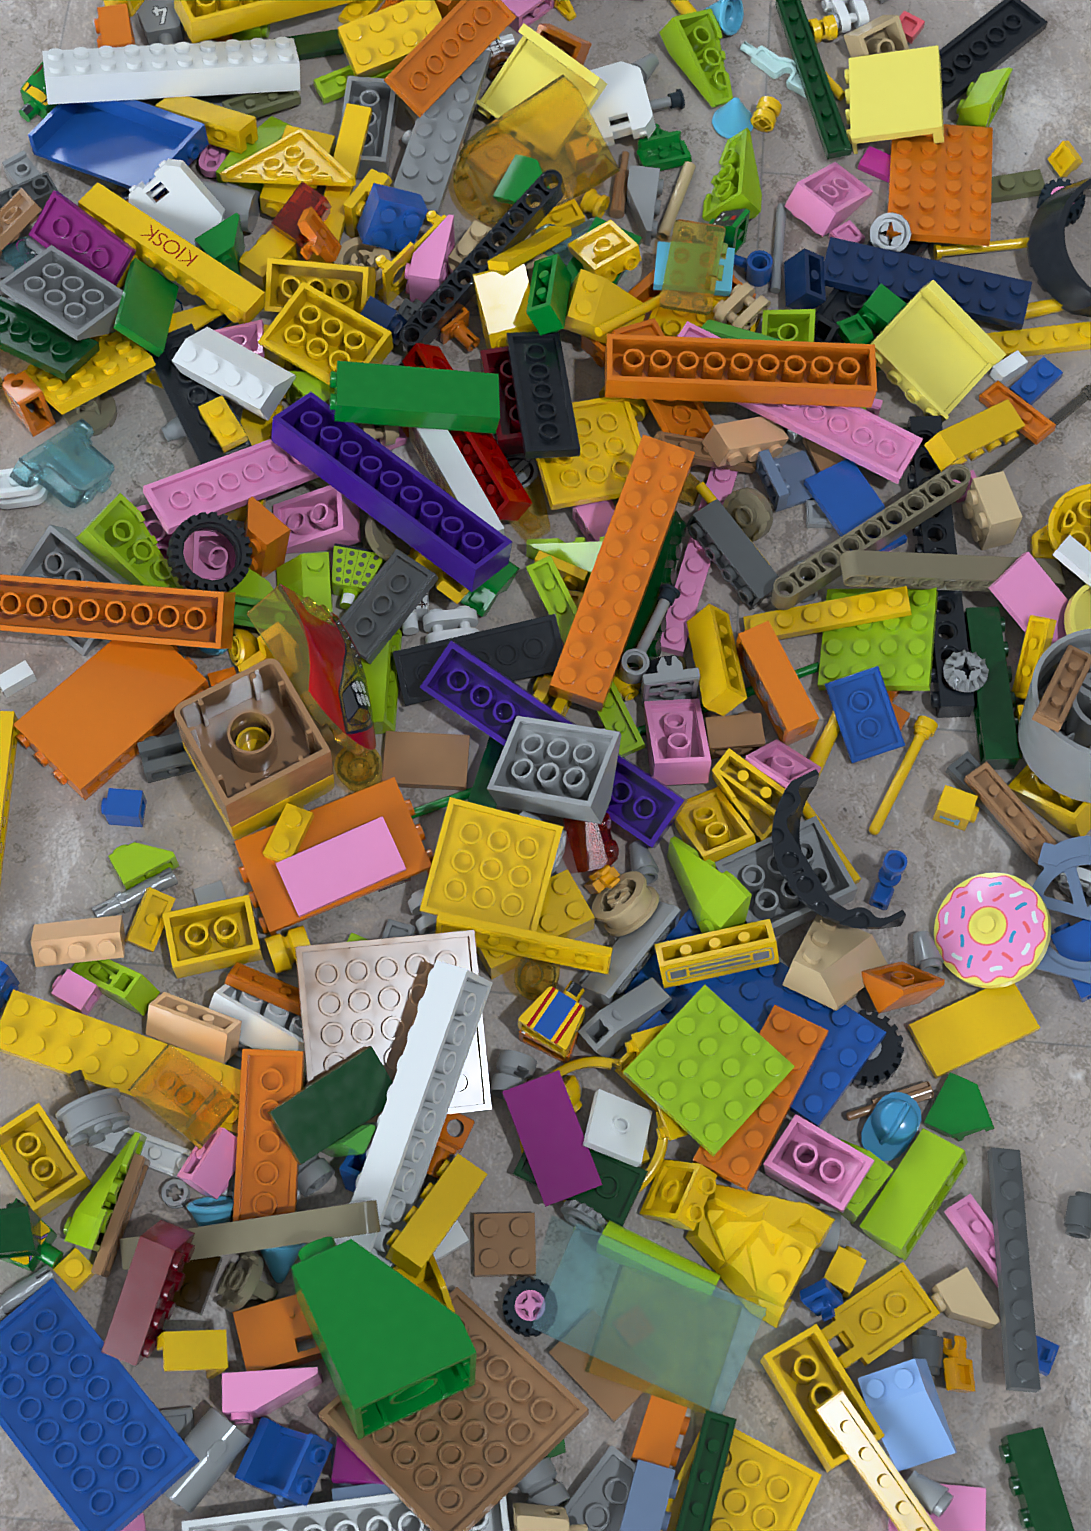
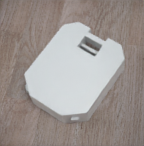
M620 61L590 70L607 83V86L584 118L588 138L593 147L603 152L602 148L615 145L614 139L632 134L634 139L647 136L649 139L656 126L640 67ZM627 116L629 118V121L610 126L609 121Z
M164 160L159 164L160 167L154 173L156 177L146 185L140 182L129 189L128 202L196 247L195 238L224 221L225 208L183 160ZM159 182L162 183V184H161L159 187H157L153 192L150 191V190H151L154 186H156ZM166 187L169 192L156 202L153 197Z

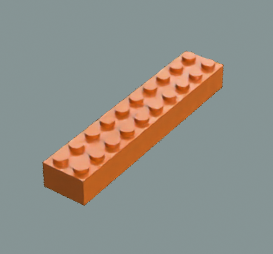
M607 334L605 347L606 398L871 408L877 392L875 344Z
M644 434L642 435L550 682L549 694L602 712L690 473L695 452Z
M0 574V631L232 649L236 592Z

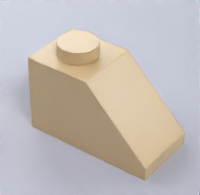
M967 1267L936 1284L931 1289L933 1304L940 1313L944 1312L947 1318L989 1330L1001 1322Z

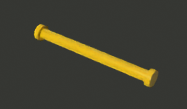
M1029 237L990 241L989 246L962 244L941 246L940 244H935L933 247L934 259L940 260L944 256L1027 248Z

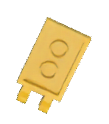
M902 1262L848 1299L844 1304L835 1308V1317L831 1318L833 1322L823 1328L821 1332L827 1342L838 1335L848 1351L838 1357L844 1369H847L859 1359L866 1367L937 1317L940 1312L904 1262Z

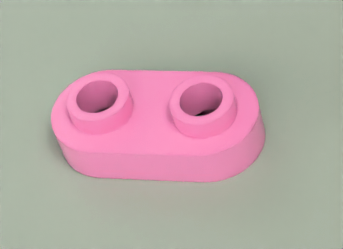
M208 144L199 157L201 173L209 178L217 177L216 170L229 154V150Z

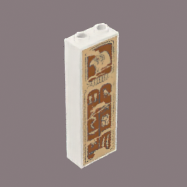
M409 427L410 441L434 484L504 535L502 523L450 432L441 429Z

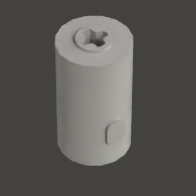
M200 179L225 208L224 220L237 212L240 215L242 231L251 233L256 226L259 216L260 193L256 190L243 188L228 182L223 184Z
M212 1406L184 1439L185 1443L200 1461L163 1493L176 1505L182 1506L190 1513H192L250 1441L243 1432Z

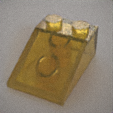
M167 1044L128 1089L130 1093L198 1149L204 1146L239 1105V1100L224 1085L170 1044Z

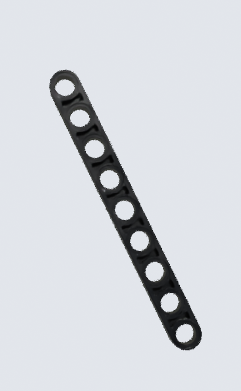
M553 169L544 171L402 327L400 339L408 353L416 343L430 345L441 333V329L451 322L476 294L473 274L489 271L488 263L478 265L480 260H490L524 241L565 195V187L562 175L558 171ZM551 183L558 184L555 188H547ZM534 202L541 203L538 207H529ZM517 221H522V222H523V224H522L521 226H518V227H513V226H512L513 223H515V222H517ZM499 240L506 241L502 246L495 245ZM465 278L472 279L468 284H460ZM448 297L454 298V300L449 304L443 303V301ZM431 316L437 317L432 323L425 322ZM419 336L417 341L408 342L410 337Z

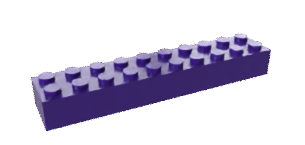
M309 392L273 417L271 441L469 591L473 592L509 564L513 543L510 539L357 425L351 422L334 421V410H330L329 405L314 393Z
M450 641L419 687L503 746H505L517 716L576 725L453 641ZM618 753L611 800L605 816L651 848H656L688 800Z

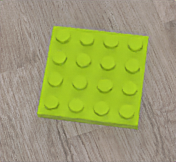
M892 588L827 589L826 601ZM937 588L907 589L912 613L910 616L824 631L817 685L819 690H827L825 687L826 683L878 666L887 691H930L938 597Z
M704 985L624 1070L623 1074L707 1152L714 1156L795 1066L711 989Z

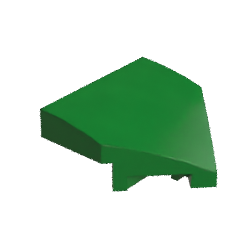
M655 123L656 129L648 139L645 136L638 140L636 155L640 166L660 168V171L683 166L685 162H692V156L684 140H681V131L668 132L662 130L660 125Z
M516 154L493 194L496 201L514 205L544 172L538 160Z
M950 1072L924 1121L926 1128L951 1138L957 1137L958 1141H962L965 1136L982 1130L987 1132L995 1129L978 1085Z

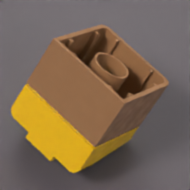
M265 659L179 703L174 710L184 749L235 840L241 839L264 826L267 828L277 823L286 803L304 809V805L327 794L335 787L331 750L283 667L275 659Z

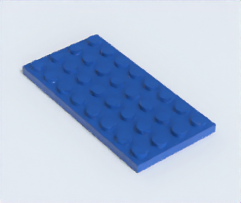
M690 908L663 942L702 934ZM655 952L624 991V994H627L653 977L672 998L660 1010L671 1021L691 998L706 985L758 1033H760L774 1005L828 1030V1036L789 1109L817 1127H820L886 1036L884 1030L846 1005H843L836 1011L783 986L782 984L789 967L782 962L664 988Z
M52 1278L0 1322V1426L80 1531H122L200 1460L119 1359L101 1352L104 1341Z

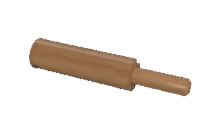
M627 151L622 152L620 168L616 170L609 212L610 216L616 219L624 217L629 170L627 169L629 152Z
M928 1081L895 1091L910 1095L917 1103L934 1098L933 1089ZM883 1096L871 1099V1105L847 1112L846 1119L851 1121L871 1114Z

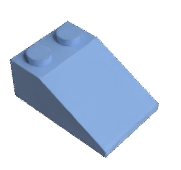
M915 1358L858 1378L865 1403L885 1435L882 1438L883 1443L898 1472L957 1453L926 1359Z

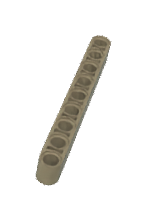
M954 464L778 577L773 585L772 604L780 610L792 608L842 575L839 557L847 552L845 549L879 551L961 498L966 493L971 478L970 470L962 464ZM931 493L938 494L940 497L933 496ZM909 507H915V508H917V509H919V510L915 511V510H912V509L909 508ZM888 521H895L898 524H890ZM866 535H874L876 538H869ZM823 563H831L834 566L828 567ZM801 577H809L812 580L805 581ZM780 591H787V592H789L790 594H789V595H782V594L779 593V592H780Z
M851 550L841 554L839 560L843 583L846 586L877 588L907 586V589L937 588V590L991 592L989 587L1019 557ZM1034 558L1059 590L1063 591L1066 588L1061 562L1058 559Z
M377 1200L186 1228V1230L195 1233L192 1241L195 1249L190 1260L309 1243L327 1236L336 1239L381 1231ZM140 1236L119 1239L123 1270L130 1268Z

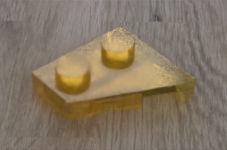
M538 476L529 486L524 488L532 501V505L518 521L507 520L526 543L527 539H540L550 532V522L541 481Z

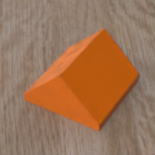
M897 962L861 971L863 983L878 1014L919 1004L943 987L945 983L944 979L905 962Z

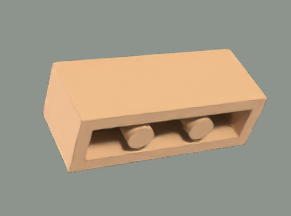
M760 416L713 425L702 441V444L707 448L717 467L734 466L740 462L756 461L758 452L769 449L772 458L778 456L783 451V446L789 440V437L781 425Z
M122 915L34 924L31 946L35 967L124 958L126 936Z
M163 992L149 1004L145 1035L224 1064L238 1051L242 1021Z

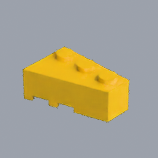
M729 748L712 769V778L753 832L756 841L760 842L772 836L774 815L785 788Z

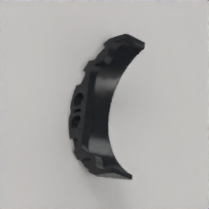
M1091 177L1059 189L1043 202L1033 217L1028 231L1029 241L1027 242L1029 265L1033 267L1038 278L1037 283L1044 292H1048L1055 300L1062 304V309L1068 313L1091 317V287L1080 277L1069 258L1065 243V224L1072 204L1082 197L1085 190L1091 189Z
M815 769L791 781L779 801L772 826L774 857L781 875L787 880L788 887L807 907L835 923L860 929L900 927L906 917L904 910L885 918H879L863 907L848 910L829 897L804 856L800 845L801 815L810 793L817 784L819 773Z

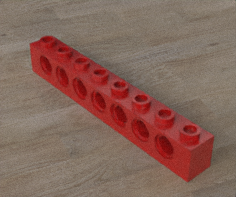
M416 343L402 361L405 366L453 370L440 347ZM448 430L499 520L518 521L532 505V501L492 434Z

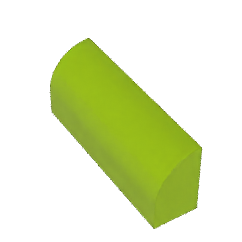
M400 629L387 642L371 664L362 658L354 657L355 654L351 653L350 650L348 654L346 682L355 671L353 657L358 673L346 684V688L357 676L365 683V678L362 677L365 672L373 712L375 734H385L386 731L396 730L399 678L393 651L401 650L402 631ZM360 659H361V662H362L364 671L362 670V668L360 669V667H359V669H358L357 664H359L358 662H360ZM359 708L348 723L344 709L346 729L355 731L369 726L368 722L362 725H350L366 722V710Z
M923 1128L860 1225L861 1230L876 1244L906 1261L968 1163L965 1150Z
M612 1221L607 1223L597 1243V1253L706 1307L721 1276Z

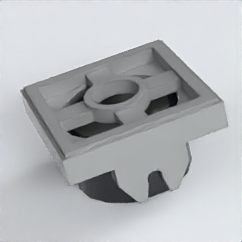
M676 655L662 656L651 660L646 674L642 677L641 706L644 707V701L696 699L700 680L699 668L687 669L685 658Z

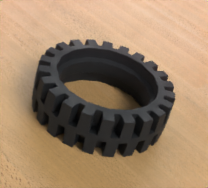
M201 512L198 515L190 516L177 527L168 543L167 556H169L167 563L168 567H172V576H177L179 579L177 582L181 586L184 584L187 586L186 589L228 592L244 579L252 562V558H250L252 547H249V537L243 535L245 530L242 527L238 528L236 526L238 522L234 519L231 521L227 520L228 516L224 514L217 516V512H210L209 514ZM196 530H216L227 537L236 555L235 565L230 574L222 579L208 580L199 577L191 571L185 562L183 550L186 539Z

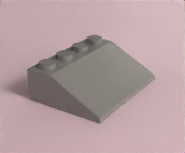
M52 245L0 281V291L75 340L96 337L116 331L114 324L123 290Z
M54 525L48 526L17 573V575L132 584L96 558L76 539L77 536L67 528ZM60 636L83 656H86L102 640Z
M517 716L487 790L497 805L501 807L601 824L611 800L621 733L612 730Z
M814 816L801 822V850L827 894L841 906L853 901L858 888L818 818ZM772 836L715 862V869L721 873L728 871L733 874L752 894L745 924L770 919L774 935L777 937L815 919L817 913L801 902L788 887L787 880L781 875L774 857Z

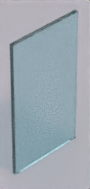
M577 1223L573 1228V1234L539 1313L533 1321L532 1328L715 1413L722 1414L725 1411V1405L760 1323L766 1315V1308Z

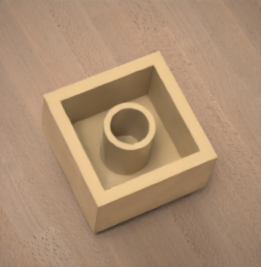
M1004 471L973 478L967 491L965 502L962 504V511L964 517L969 519L971 523L974 541L979 543L981 550L1012 543L1021 522L1022 514Z

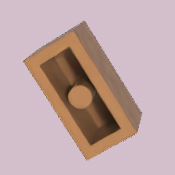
M744 711L737 715L722 716L720 714H713L710 717H705L704 726L711 759L722 758L729 748L739 756H746L765 746L761 713Z

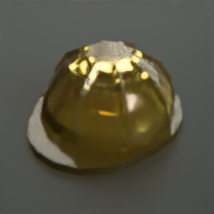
M355 743L341 749L336 756L334 763L336 775L354 793L381 782L383 766L381 756L376 749L370 750Z
M523 957L515 966L514 984L519 994L528 1000L535 1001L548 987L556 988L559 980L560 964Z

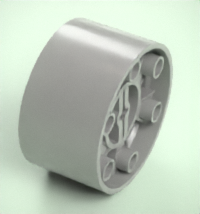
M1084 629L1068 634L1054 642L1038 660L1020 717L1018 738L1027 764L1040 780L1062 795L1078 801L1091 803V667L1059 732L1032 720L1068 645L1070 644L1091 654V629Z

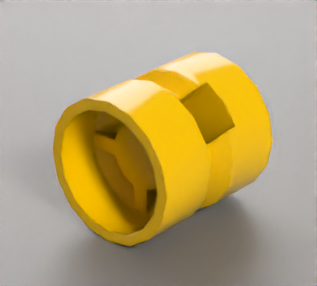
M304 925L288 930L285 937L279 933L264 938L276 974L292 969L293 963L296 962L295 947L310 945Z

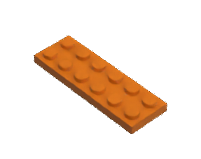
M461 0L394 68L384 81L420 118L516 18L515 14L501 0Z
M655 318L614 329L611 334L665 336ZM645 399L662 432L704 439L714 425L701 401Z
M777 1005L773 1006L759 1034L795 1067L714 1156L700 1145L693 1158V1163L702 1164L716 1175L745 1190L749 1189L828 1036V1030Z
M242 1049L233 1221L296 1212L299 1164L273 1123L268 1111L303 1089L305 1051Z

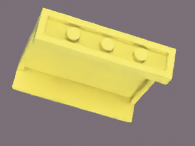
M523 23L518 31L523 37L481 100L477 99L476 103L480 105L477 110L488 118L491 115L495 116L498 119L496 122L498 126L507 132L510 129L514 130L517 133L515 138L526 146L529 142L536 146L534 152L545 160L549 156L556 161L607 86V83Z
M938 45L849 58V68L845 69L846 84H849V89H845L846 104H850V109H846L847 124H850L851 129H846L850 144H852L854 154H858V144L928 134H933L934 143L944 142L941 60Z
M934 280L923 286L870 343L875 344L876 366L886 373L887 379L892 384L898 385L905 393V397L923 411L924 416H941L942 422L949 418V413L992 366L1006 356V353Z

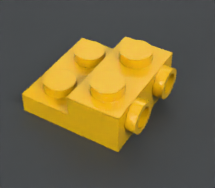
M371 168L343 204L347 236L351 238L359 236L356 227L373 183L389 187L392 184V179L386 173H380Z
M611 219L568 243L569 252L583 264L584 270L607 278L611 282L616 279L619 273L626 269L634 270L639 262L642 261L638 244Z
M664 1160L654 1178L639 1214L648 1220L666 1222L674 1228L694 1231L696 1224L704 1218V1205L708 1196L716 1189L717 1175L702 1164Z

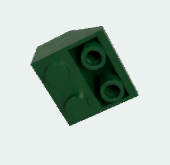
M15 1202L6 1204V1208L0 1209V1260L41 1256V1219L29 1206H25V1203Z

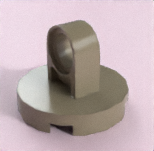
M106 391L65 413L64 417L67 424L77 434L97 436L102 434V430L106 429L109 425L110 427L114 425L117 418V406L111 393Z
M746 487L733 491L726 497L723 503L724 508L752 542L763 538L769 533L773 523L772 509L774 506L761 492Z
M372 516L367 519L365 525L366 535L363 538L362 544L364 549L373 550L386 561L396 549L407 556L410 554L412 547Z
M251 1251L240 1253L239 1256L242 1259L237 1265L233 1262L230 1263L222 1276L217 1293L222 1295V1299L218 1300L217 1304L230 1312L238 1311L250 1298L261 1304L274 1301L278 1293L275 1288L260 1280L263 1271L262 1257Z

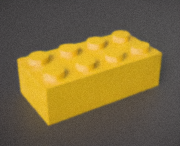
M405 0L339 26L338 36L354 75L357 77H371L396 67L442 20L435 0Z
M267 258L264 311L280 312L301 283L305 282L360 314L370 296L375 298L377 267Z
M566 869L550 877L536 932L575 939L593 930L595 917L569 870ZM476 947V952L491 980L532 960L527 957Z
M817 1324L763 1355L761 1358L762 1366L826 1473L849 1460L815 1411V1408L837 1391H843L877 1442L885 1436Z

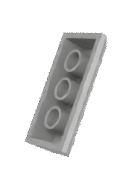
M659 901L655 912L641 927L627 935L615 936L614 940H616V943L612 946L609 973L603 974L587 970L579 981V984L585 990L581 997L599 1010L622 997L624 991L656 952L654 944L662 943L673 928L678 925L681 909Z

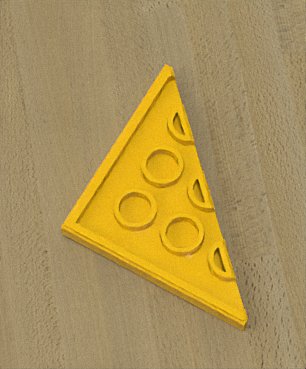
M302 128L219 173L223 182L327 186L356 185L355 177Z

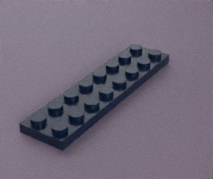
M830 237L824 260V280L827 287L871 296L881 283L908 304L923 286L934 280L971 319L1022 330L1032 286L1030 281Z

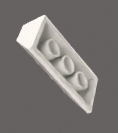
M209 327L186 338L172 359L180 373L266 421L270 419L296 378L295 374Z
M224 984L214 992L209 1009L242 1021L239 1039L242 1045L260 1050L304 1051L301 1016L227 984ZM304 1055V1074H303V1078L306 1077L305 1055Z

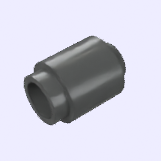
M1078 1191L1075 1192V1196L1068 1197L1064 1226L1066 1227V1234L1071 1237L1090 1239L1091 1237L1090 1193Z
M919 1329L918 1335H912V1359H926L931 1376H940V1368H943V1337L937 1336V1330Z

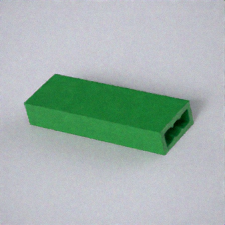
M337 361L336 371L330 372V388H334V393L330 394L329 409L334 410V421L496 434L500 420L499 374Z

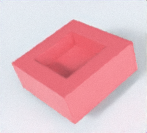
M903 11L899 18L906 40L912 44L924 28L925 21Z

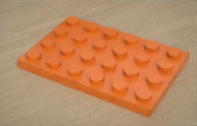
M944 124V142L934 143L933 134L891 139L887 213L893 212L903 215L906 221L910 223L912 233L910 241L989 246L991 235L993 127ZM891 222L889 230L886 231V235L889 236V239L893 240L894 236H897L901 233H898V231L893 230Z

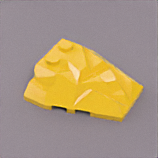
M716 1184L715 1191L708 1196L704 1205V1218L696 1224L694 1231H688L686 1239L713 1270L721 1275L720 1278L749 1312L773 1327L778 1328L792 1302L790 1297L816 1248L822 1246L835 1219L809 1203L780 1199L781 1197L765 1196L753 1193V1191Z

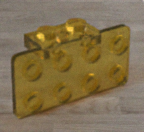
M682 219L675 221L659 303L661 308L709 315L711 313L716 282L722 281L724 265H720V260H726L728 244L724 243L726 231L724 226Z

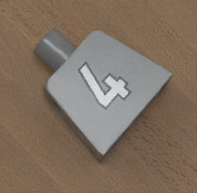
M148 0L142 3L137 10V15L148 45L154 43L168 45L184 42L185 29L174 9V0Z

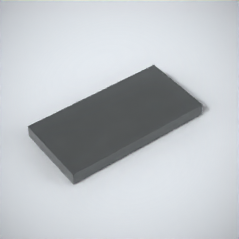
M398 549L395 550L340 619L351 636L360 658L369 664L373 662L439 579L435 573ZM343 636L347 649L353 650L351 651L353 653L356 652L354 648L350 649L349 647L352 644L351 640L349 641Z

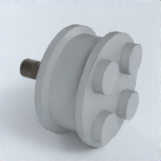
M82 1070L70 1074L79 1098L65 1105L56 1113L57 1120L64 1122L68 1133L65 1141L68 1145L77 1147L87 1142L89 1146H94L105 1141V1135L111 1132H120L130 1126L128 1123L130 1115L128 1112H123L118 1100L121 1096L118 1088H109L90 1093L87 1082L84 1081L85 1077Z

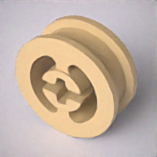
M360 237L345 241L341 244L342 248L334 263L377 267L375 295H377L378 291L383 288V269L377 266L375 260L378 256L384 255L391 261L388 249L363 244Z
M631 871L621 874L619 876L621 881L612 889L605 888L598 893L593 902L592 913L598 921L604 922L606 931L612 936H624L635 931L652 916L658 906V892L653 887L647 886V880L640 872Z

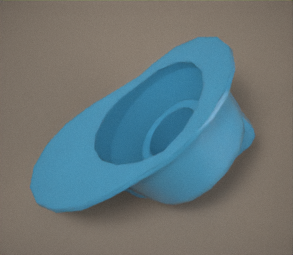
M892 1092L883 1096L876 1104L862 1129L861 1142L864 1149L871 1151L882 1161H891L898 1158L907 1149L919 1129L921 1110L918 1103L910 1095L902 1092Z

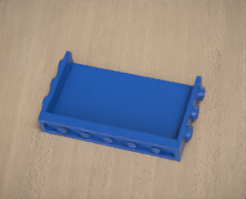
M138 100L58 104L28 134L34 155L127 189L138 185L140 182H143L145 185L156 177L154 173L160 167L159 164L164 160H183L189 166L209 144L204 123ZM159 182V183H158L156 186H154L150 191L153 192V191H154L157 187H159L162 183ZM165 187L153 198L158 199L167 188Z

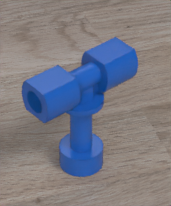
M889 850L885 855L883 866L878 872L880 882H877L874 886L868 902L869 905L883 911L888 909L894 893L893 887L900 882L901 874L905 871L908 863L906 855L901 851Z

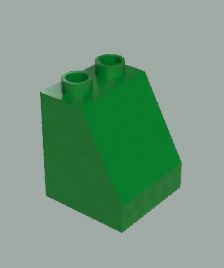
M327 1236L317 1239L300 1249L298 1256L301 1262L291 1266L297 1300L358 1440L475 1385L477 1352L460 1316L352 1239L336 1245L334 1238Z

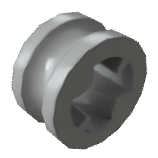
M172 1179L164 1184L161 1196L168 1207L180 1209L189 1202L190 1191L182 1180ZM174 1187H178L182 1192L184 1191L183 1196L179 1195L180 1200L174 1201L170 1196L168 1197L169 1192L173 1193L171 1189Z

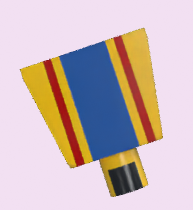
M573 981L568 983L563 992L552 986L548 987L519 1017L518 1029L566 1058L585 1016V1007L578 1003L585 990Z

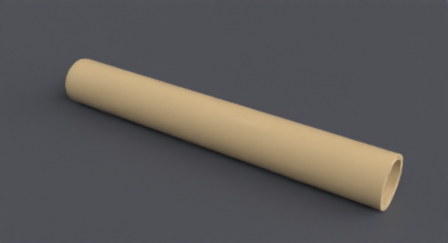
M692 162L684 163L658 229L657 238L662 241L669 239L696 166Z

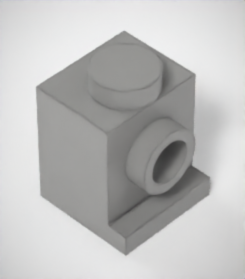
M24 150L2 162L6 176L13 186L40 175V172L27 157Z

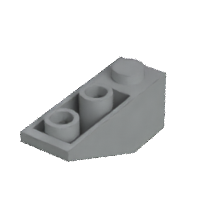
M630 165L626 202L645 246H650L651 237L657 236L658 221H654V215H660L661 200H657V194L662 195L664 179H659L660 168Z
M652 977L598 1011L578 1032L596 1053L602 1057L612 1058L625 1045L624 1043L632 1038L631 1035L637 1033V1029L660 1011L672 998Z

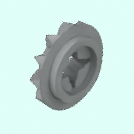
M893 212L880 215L875 219L870 229V239L874 247L901 252L909 244L912 235L910 223L906 221L903 215ZM892 222L893 230L901 234L894 236L890 244L889 236L881 234V232L889 230Z
M965 649L958 653L953 652L946 659L943 667V674L947 683L952 688L961 692H973L980 689L985 684L989 671L985 664V659H981L976 652H966ZM964 663L968 665V669H973L968 679L965 672L960 671Z
M576 1200L565 1201L561 1207L564 1218L572 1226L592 1235L602 1234L607 1225L602 1215L593 1210V1208L586 1206L585 1203L581 1204Z

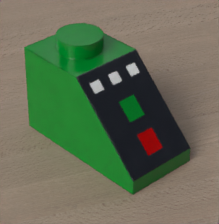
M745 208L722 211L716 219L713 218L707 225L706 244L735 248L734 254H736L746 242L750 210Z

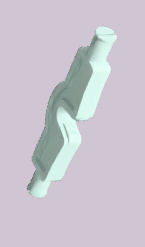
M744 41L740 50L751 56L752 64L760 68L772 79H777L785 73L790 74L786 81L787 88L806 98L794 60L779 57L764 46L755 48L747 41Z

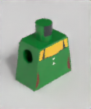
M42 62L20 90L24 106L19 110V113L27 122H30L37 115L44 119L58 105L48 104L44 64Z

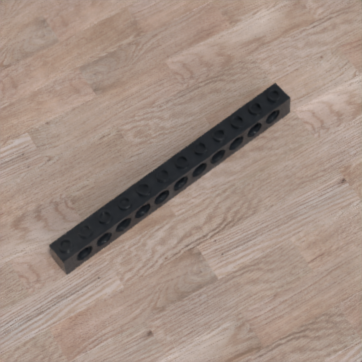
M910 416L907 427H903V429L923 438L921 445H924L938 432L943 430L941 416ZM920 446L909 464L910 473L907 475V487L913 491L941 473L926 447ZM932 494L933 496L940 497L938 494ZM951 504L934 515L936 518L930 517L912 529V534L917 536L918 544H915V553L957 555ZM910 507L912 510H919L915 507ZM929 538H935L938 542L931 541ZM937 590V610H943L947 614L943 615L936 611L931 683H933L934 691L931 692V707L936 708L937 718L970 717L975 706L973 692L948 689L944 685L948 683L944 678L943 667L945 663L942 661V659H948L953 652L958 653L964 649L968 652L962 591ZM939 635H947L950 639H943ZM964 663L960 671H964L968 679L971 669H968V665Z

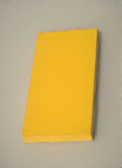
M1014 983L1000 988H986L909 1024L907 1028L935 1079L1038 1031L1040 1026Z

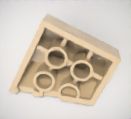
M817 914L792 961L782 985L837 1011L853 999L858 991L865 987L861 971L888 964L872 934L859 928L835 923Z

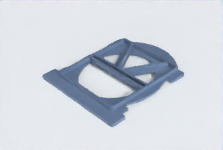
M1091 836L1070 838L1056 845L1044 842L1038 860V865L1043 866L1044 870L1040 873L1032 888L1041 896L1047 909L1091 921V905L1088 907L1086 905L1077 872L1078 866L1091 865ZM1061 873L1066 874L1074 904L1044 895L1049 884ZM1050 945L1042 961L1035 968L1091 984V961L1078 962L1067 959L1058 954Z

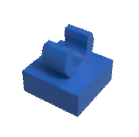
M826 1278L799 1291L801 1301L817 1317L822 1315L824 1322L835 1317L834 1308L844 1304L842 1294Z
M1036 1335L1039 1373L1048 1376L1060 1346Z

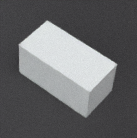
M1017 350L992 367L990 376L995 381L1005 384L1025 371L1028 361Z
M24 660L0 674V689L7 698L37 681Z

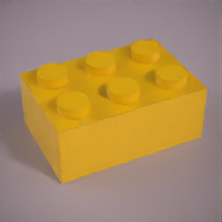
M249 895L162 913L172 968L177 979L232 967L236 962L246 964L263 960L254 910Z
M37 1103L0 1128V1160L31 1209L40 1219L92 1185L40 1103Z

